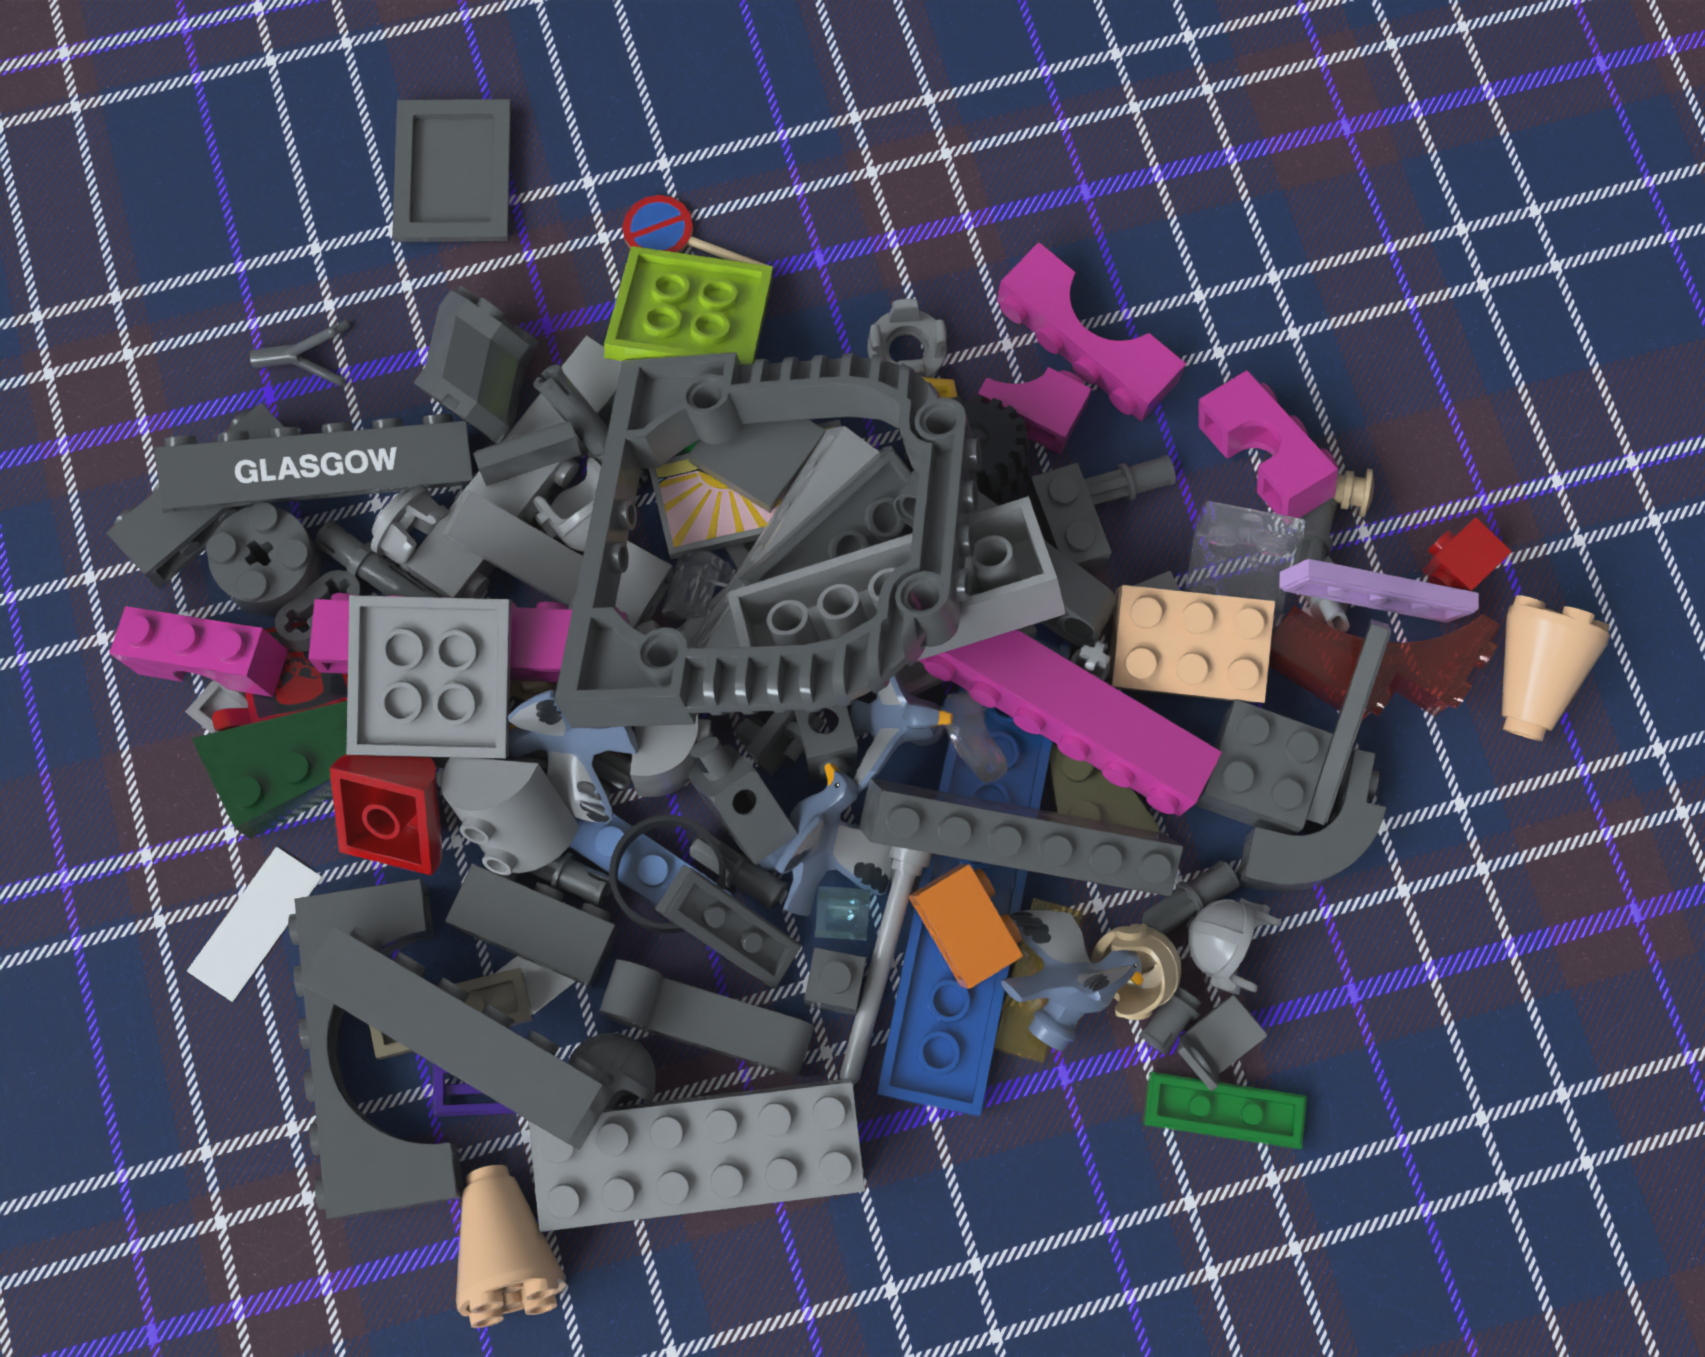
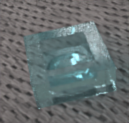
M819 886L815 937L866 941L870 890Z

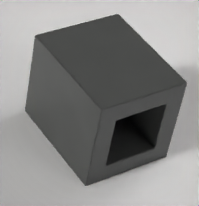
M814 947L804 1006L855 1016L866 957Z

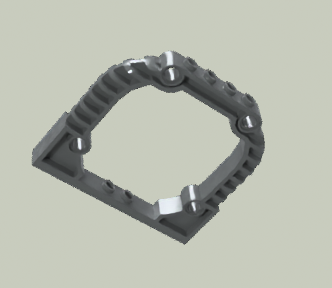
M736 352L622 360L554 699L571 727L695 724L697 713L725 715L727 712H742L745 715L757 714L758 711H774L775 714L789 713L790 710H806L809 713L819 712L822 708L839 705L841 708L854 704L856 698L871 691L875 694L886 688L890 678L907 663L910 667L915 664L924 652L925 646L934 647L949 641L956 634L960 624L962 601H969L971 594L969 570L965 568L966 556H973L975 548L974 530L972 524H969L970 512H977L978 487L976 481L973 480V470L981 469L982 466L981 441L979 437L973 438L964 407L954 399L940 398L933 385L916 374L913 368L903 363L898 365L886 361L884 356L873 354L872 358H858L855 353H844L842 358L828 359L825 354L814 355L813 359L809 361H799L797 357H785L781 363H770L768 359H756L752 365H741ZM860 417L880 419L900 429L911 466L919 475L910 561L894 569L886 578L879 594L877 614L869 621L839 638L805 645L690 648L683 634L676 629L664 627L644 635L630 626L616 612L615 605L621 573L627 571L629 564L627 548L629 530H634L637 521L635 499L641 469L660 468L674 455L698 440L715 445L726 443L740 432L742 425L750 423Z

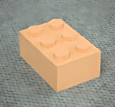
M1128 585L1116 588L1115 597L1117 605L1113 611L1109 656L1111 658L1109 661L1110 670L1106 678L1107 684L1116 689L1225 701H1235L1237 699L1253 704L1265 703L1275 601Z

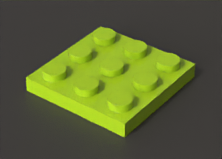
M631 246L604 342V359L622 361L736 352L741 365L754 364L772 284L773 266Z

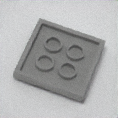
M349 595L346 755L508 758L509 721L507 716L510 714L512 600Z

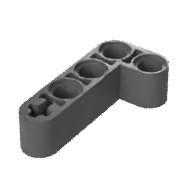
M618 959L615 962L599 1010L605 1018L614 1022L794 1077L800 1076L815 1027L808 1022L664 978L660 972Z

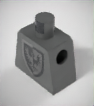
M707 737L699 741L692 748L691 756L697 765L689 770L687 774L719 827L755 865L797 835L794 827L759 774L730 744L722 746L717 737Z

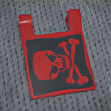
M298 621L290 624L292 630L298 629L302 633L310 629L308 623L302 624ZM276 627L265 630L283 645ZM288 649L274 696L269 697L245 692L248 708H226L215 711L212 714L214 729L216 732L347 701L348 674L320 673L309 661V651L296 652Z

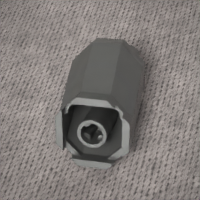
M459 286L455 292L450 290L439 305L426 365L414 381V384L450 412L472 425L481 434L499 444L502 443L514 427L525 369L535 357L536 352L534 350L540 342L521 327L513 326L504 319L506 315L482 297L479 299L464 287Z

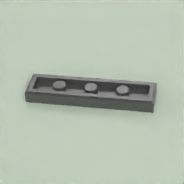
M1373 619L1370 620L1333 731L1332 740L1309 808L1307 820L1322 825L1328 822L1391 634L1389 624Z

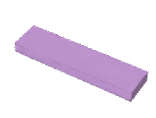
M1313 559L1304 560L1280 571V589L1311 597L1445 623L1479 610V593Z

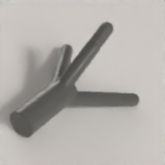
M344 320L297 344L252 349L250 351L251 364L254 369L294 364L338 386H344L346 384L344 377L303 358L302 353L348 330L351 324L349 321Z

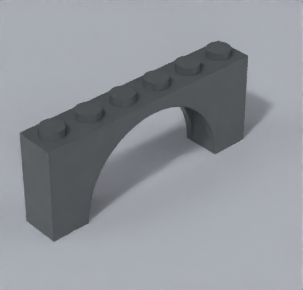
M421 879L294 898L296 913L289 915L288 926L292 944L299 945L301 965L294 966L293 975L296 993L298 997L304 996L306 1017L299 1019V1036L303 1049H309L311 1070H305L304 1087L307 1100L309 1102L315 1101L317 1123L310 1124L309 1138L313 1155H320L322 1177H316L315 1197L319 1210L325 1209L326 1219L338 1220L462 1199L464 1187L459 1145L453 1143L420 1144L408 1142L387 1133L365 1116L350 1096L340 1070L338 1038L345 1010L297 982L332 926L339 928L349 935L355 926L383 942L377 952L386 957L407 945L435 938L429 887Z

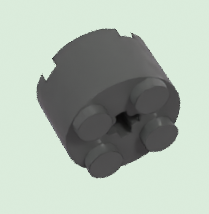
M266 502L256 503L251 507L241 509L230 515L219 525L214 535L208 539L206 545L209 568L214 580L230 599L248 614L273 616L276 618L278 611L285 604L299 596L307 587L320 578L322 557L319 549L315 547L312 538L292 514ZM270 558L272 561L263 567L262 563Z

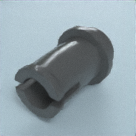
M1178 986L1174 995L1165 1004L1161 1005L1144 1031H1141L1139 1037L1154 1049L1167 1056L1170 1052L1169 1049L1190 1019L1197 1020L1200 1016L1196 1011L1201 1002Z

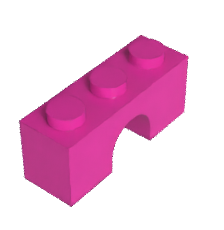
M1246 370L1199 399V428L1227 459L1249 448L1263 449L1273 455L1258 465L1257 493L1286 526L1335 497L1339 471L1336 460L1327 449H1319L1308 437L1306 428L1299 418L1294 415L1289 416L1277 402L1274 392L1267 384H1259Z
M125 606L109 654L138 675L183 682L186 672L210 678L228 690L273 697L288 649L263 628Z

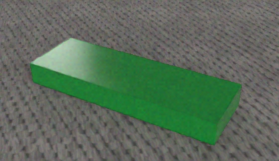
M1150 1072L1148 1073L1143 1126L1299 1150L1302 1149L1307 1096L1218 1082L1216 1089L1210 1091L1201 1079Z

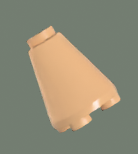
M1516 595L1514 604L1509 607L1506 621L1501 715L1506 720L1503 730L1529 739L1543 741L1546 730H1553L1608 645L1610 625L1593 620L1595 615L1587 611L1564 606L1561 614L1545 608L1546 603L1540 600Z
M490 1165L470 1172L466 1176L467 1187L464 1188L462 1195L456 1288L458 1312L462 1316L470 1318L471 1327L483 1328L501 1322L504 1319L503 1314L524 1309L526 1315H537L557 1307L555 1296L562 1292L566 1286L565 1275L543 1232L539 1231V1224L516 1179L509 1176L508 1167L505 1165Z

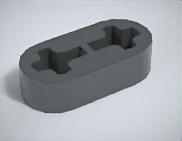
M330 571L307 587L299 596L285 604L278 611L275 618V627L283 645L296 652L309 651L315 599L331 600L330 593L334 590L340 593L347 591V594L363 596L357 578L347 571ZM298 620L302 624L308 623L310 629L302 633L298 629L292 630L290 624Z

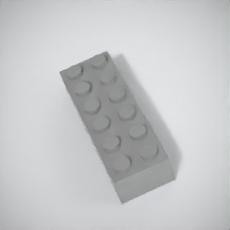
M1029 496L969 515V524L973 526L975 539L973 556H966L965 568L969 570L970 599L961 603L960 624L956 634L942 645L934 647L925 646V650L918 660L1066 614L1058 579ZM912 534L727 592L740 647L805 645L839 638L869 621L877 614L879 594L886 578L894 569L910 561Z
M850 1078L651 1102V1104L640 1103L608 1107L600 1115L580 1150L529 1121L540 1232L865 1192L853 1083Z

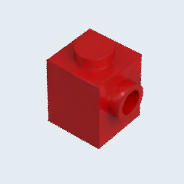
M1475 517L1456 536L1448 530L1427 550L1433 558L1422 571L1428 576L1429 583L1472 591L1512 551Z

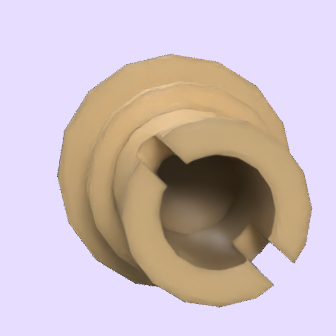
M1367 469L1365 478L1355 477L1354 471H1346L1345 475H1337L1335 497L1332 499L1340 504V509L1348 510L1349 505L1359 506V516L1365 517L1373 498V469Z

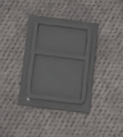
M510 99L397 100L392 239L394 242L509 241L512 106Z

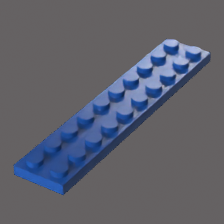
M1041 622L1033 624L1037 630L1036 637L1033 639L1068 660L1071 643L1061 638ZM960 686L939 791L1040 809L1052 741L1041 734H1031L1022 730L1014 723L1013 717L996 707L990 708L977 703L970 697L968 690ZM932 854L929 868L923 867L919 889L960 864H970L973 871L981 868L995 890L996 895L991 897L990 900L998 914L1002 916L1005 913L1009 915V913L1020 911L1027 870ZM915 908L876 1095L980 1117L1005 992L1001 981L1002 979H1007L1010 965L970 989L961 987Z

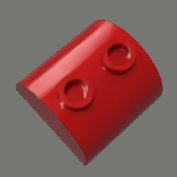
M346 754L341 756L329 767L339 852L432 876L442 862L443 849L436 768L431 757Z

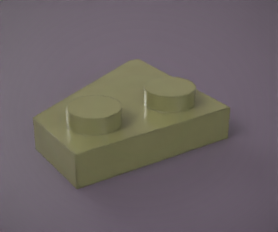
M1052 745L1048 771L1055 813L1159 832L1158 824L1133 789L1130 787H1120L1109 782L1103 776L1100 769L1085 760L1077 761L1064 755L1057 745Z

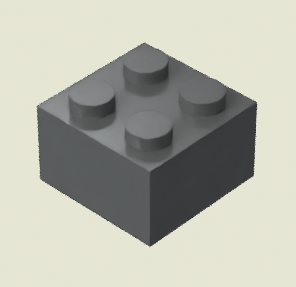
M1236 699L1224 714L1214 744V748L1221 751L1222 754L1194 806L1253 827L1295 836L1304 827L1333 734Z

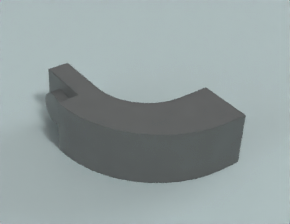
M1358 749L1350 753L1336 795L1333 814L1323 830L1303 836L1287 835L1258 827L1250 831L1245 836L1237 875L1240 886L1266 892H1296L1320 885L1354 863L1374 840L1386 811V807L1366 803L1367 800L1374 798L1379 782V771L1372 770L1375 753Z

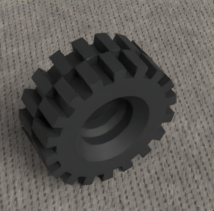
M972 395L971 402L965 403L962 401V396L951 398L960 402L964 407L973 438L979 437L981 441L982 466L981 469L973 470V480L977 483L978 491L994 503L999 502L1003 505L1012 502L1011 492L1020 496L1025 490L1024 481H1029L1031 476L1027 430L1022 416L1017 418L1016 409L1010 405L1003 410L1002 401L992 398L989 404L984 403L983 396ZM903 442V445H902V446H903V451H904L905 463H906L907 467L910 469V471L912 472L914 469H913V467L911 466V463H910V460H909V457H908V454H907V451H906V448H905V445H904V442Z

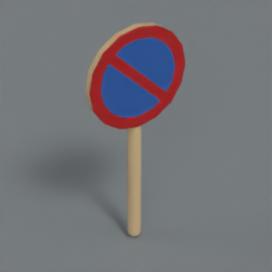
M663 195L645 197L633 204L625 215L622 228L624 240L629 248L634 246L680 253L689 245L726 260L770 266L692 237L693 223L691 214L683 203L673 197Z

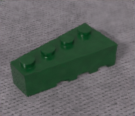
M347 701L191 738L236 830L248 839H252L333 797L329 767L346 754Z

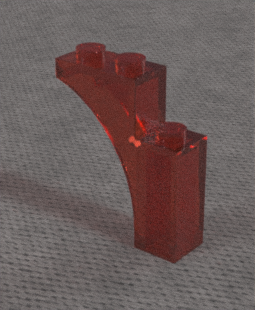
M1293 605L1271 637L1269 666L1340 711L1364 639L1327 626ZM1482 614L1470 624L1438 638L1418 642H1388L1362 720L1370 712L1379 716L1394 692L1402 695L1434 717L1448 706L1456 709L1472 687V684L1466 681V678L1473 667L1482 669L1497 648V644L1491 641L1500 625Z

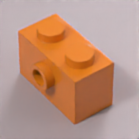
M970 864L958 865L908 896L961 987L967 989L974 987L1023 957L1017 946V943L1022 941L1018 928L1008 914L1005 913L1002 916L998 914L990 900L991 897L996 895L990 880L981 868L973 871Z

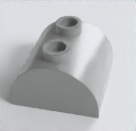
M696 715L695 724L635 726L634 734L639 751L637 754H632L630 776L637 795L641 797L665 796L676 792L690 781L687 774L691 768L697 765L691 756V750L699 741L707 737H714V733L711 732V720L698 719V715Z
M450 757L445 765L441 777L443 796L462 821L460 827L461 834L466 839L477 843L485 853L482 863L490 871L500 875H509L511 873H524L539 869L558 858L574 840L580 826L538 763Z

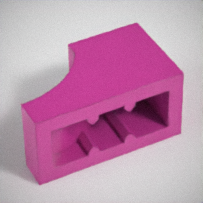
M1048 367L1043 376L1026 383L1010 384L986 378L977 396H983L985 404H989L992 398L1001 400L1003 410L1009 405L1017 411V418L1022 416L1025 422L1028 439L1061 454L1086 408L1092 388L1086 386L1080 377L1071 372H1058Z

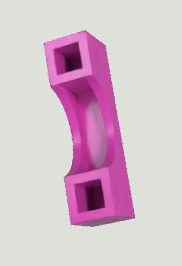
M1038 242L1001 280L997 302L1000 304L1002 312L1011 321L1017 324L1022 322L1036 334L1038 342L1047 351L1053 354L1059 353L1072 364L1075 373L1088 384L1095 383L1109 395L1111 403L1120 412L1126 415L1132 414L1142 422L1179 382L1186 363L1150 333L1131 340L1115 341L1097 336L1086 329L1077 319L1070 301V289L1075 271Z

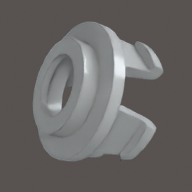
M917 299L893 301L891 311L882 316L874 325H871L867 344L868 357L872 358L873 354L884 356L886 361L898 365L903 363L913 368L914 372L920 377L931 378L940 370L946 357L947 331L944 320H935L930 315L919 311ZM904 335L912 336L922 343L924 356L922 359L904 360L897 363L891 359L889 347L898 337Z
M418 486L411 491L404 490L385 506L376 519L372 528V535L374 537L371 543V550L378 556L386 555L402 565L401 569L409 572L405 564L416 551V542L409 533L415 527L429 535L437 523L449 515L448 509L444 505L439 506L431 498V492L424 486Z

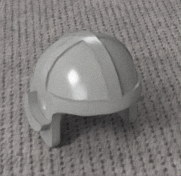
M590 457L587 461L586 479L580 484L561 492L550 506L542 497L537 496L533 500L539 511L535 519L542 531L549 537H556V539H560L570 548L582 552L585 549L601 469L600 464L594 458Z
M1242 898L1240 902L1221 899L1211 902L1197 914L1188 930L1189 951L1196 966L1206 976L1211 977L1210 985L1236 995L1240 994L1241 989L1257 992L1258 986L1237 976V969L1249 948L1255 927L1262 925L1281 926V920L1269 915L1270 907L1255 904Z

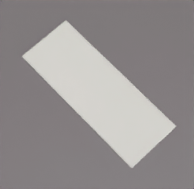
M276 847L188 968L187 972L233 1002L287 927L289 915L296 913L294 898L309 896L322 876Z

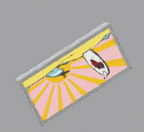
M835 420L817 425L827 430L840 427L841 423L840 420ZM688 454L674 456L660 468H649L670 560L757 540L787 494L786 492L773 511L769 513L689 463Z

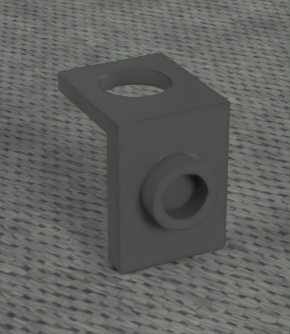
M839 705L825 707L834 711L839 718L836 729L827 734H820L811 729L808 720L813 712L807 713L806 710H794L805 749L809 782L820 779L828 780L824 769L828 763L835 764L844 774L852 772L858 764V745L847 706L841 708Z
M1232 994L1179 1036L1177 1051L1210 1091H1213L1218 1087L1219 1074L1266 1038L1267 1032L1239 998Z

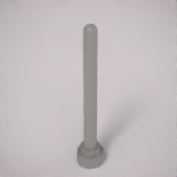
M891 846L889 857L893 858L891 869L896 871L840 1071V1079L850 1078L853 1085L861 1077L908 906V896L911 894L915 877H921L923 867L929 868L933 853Z

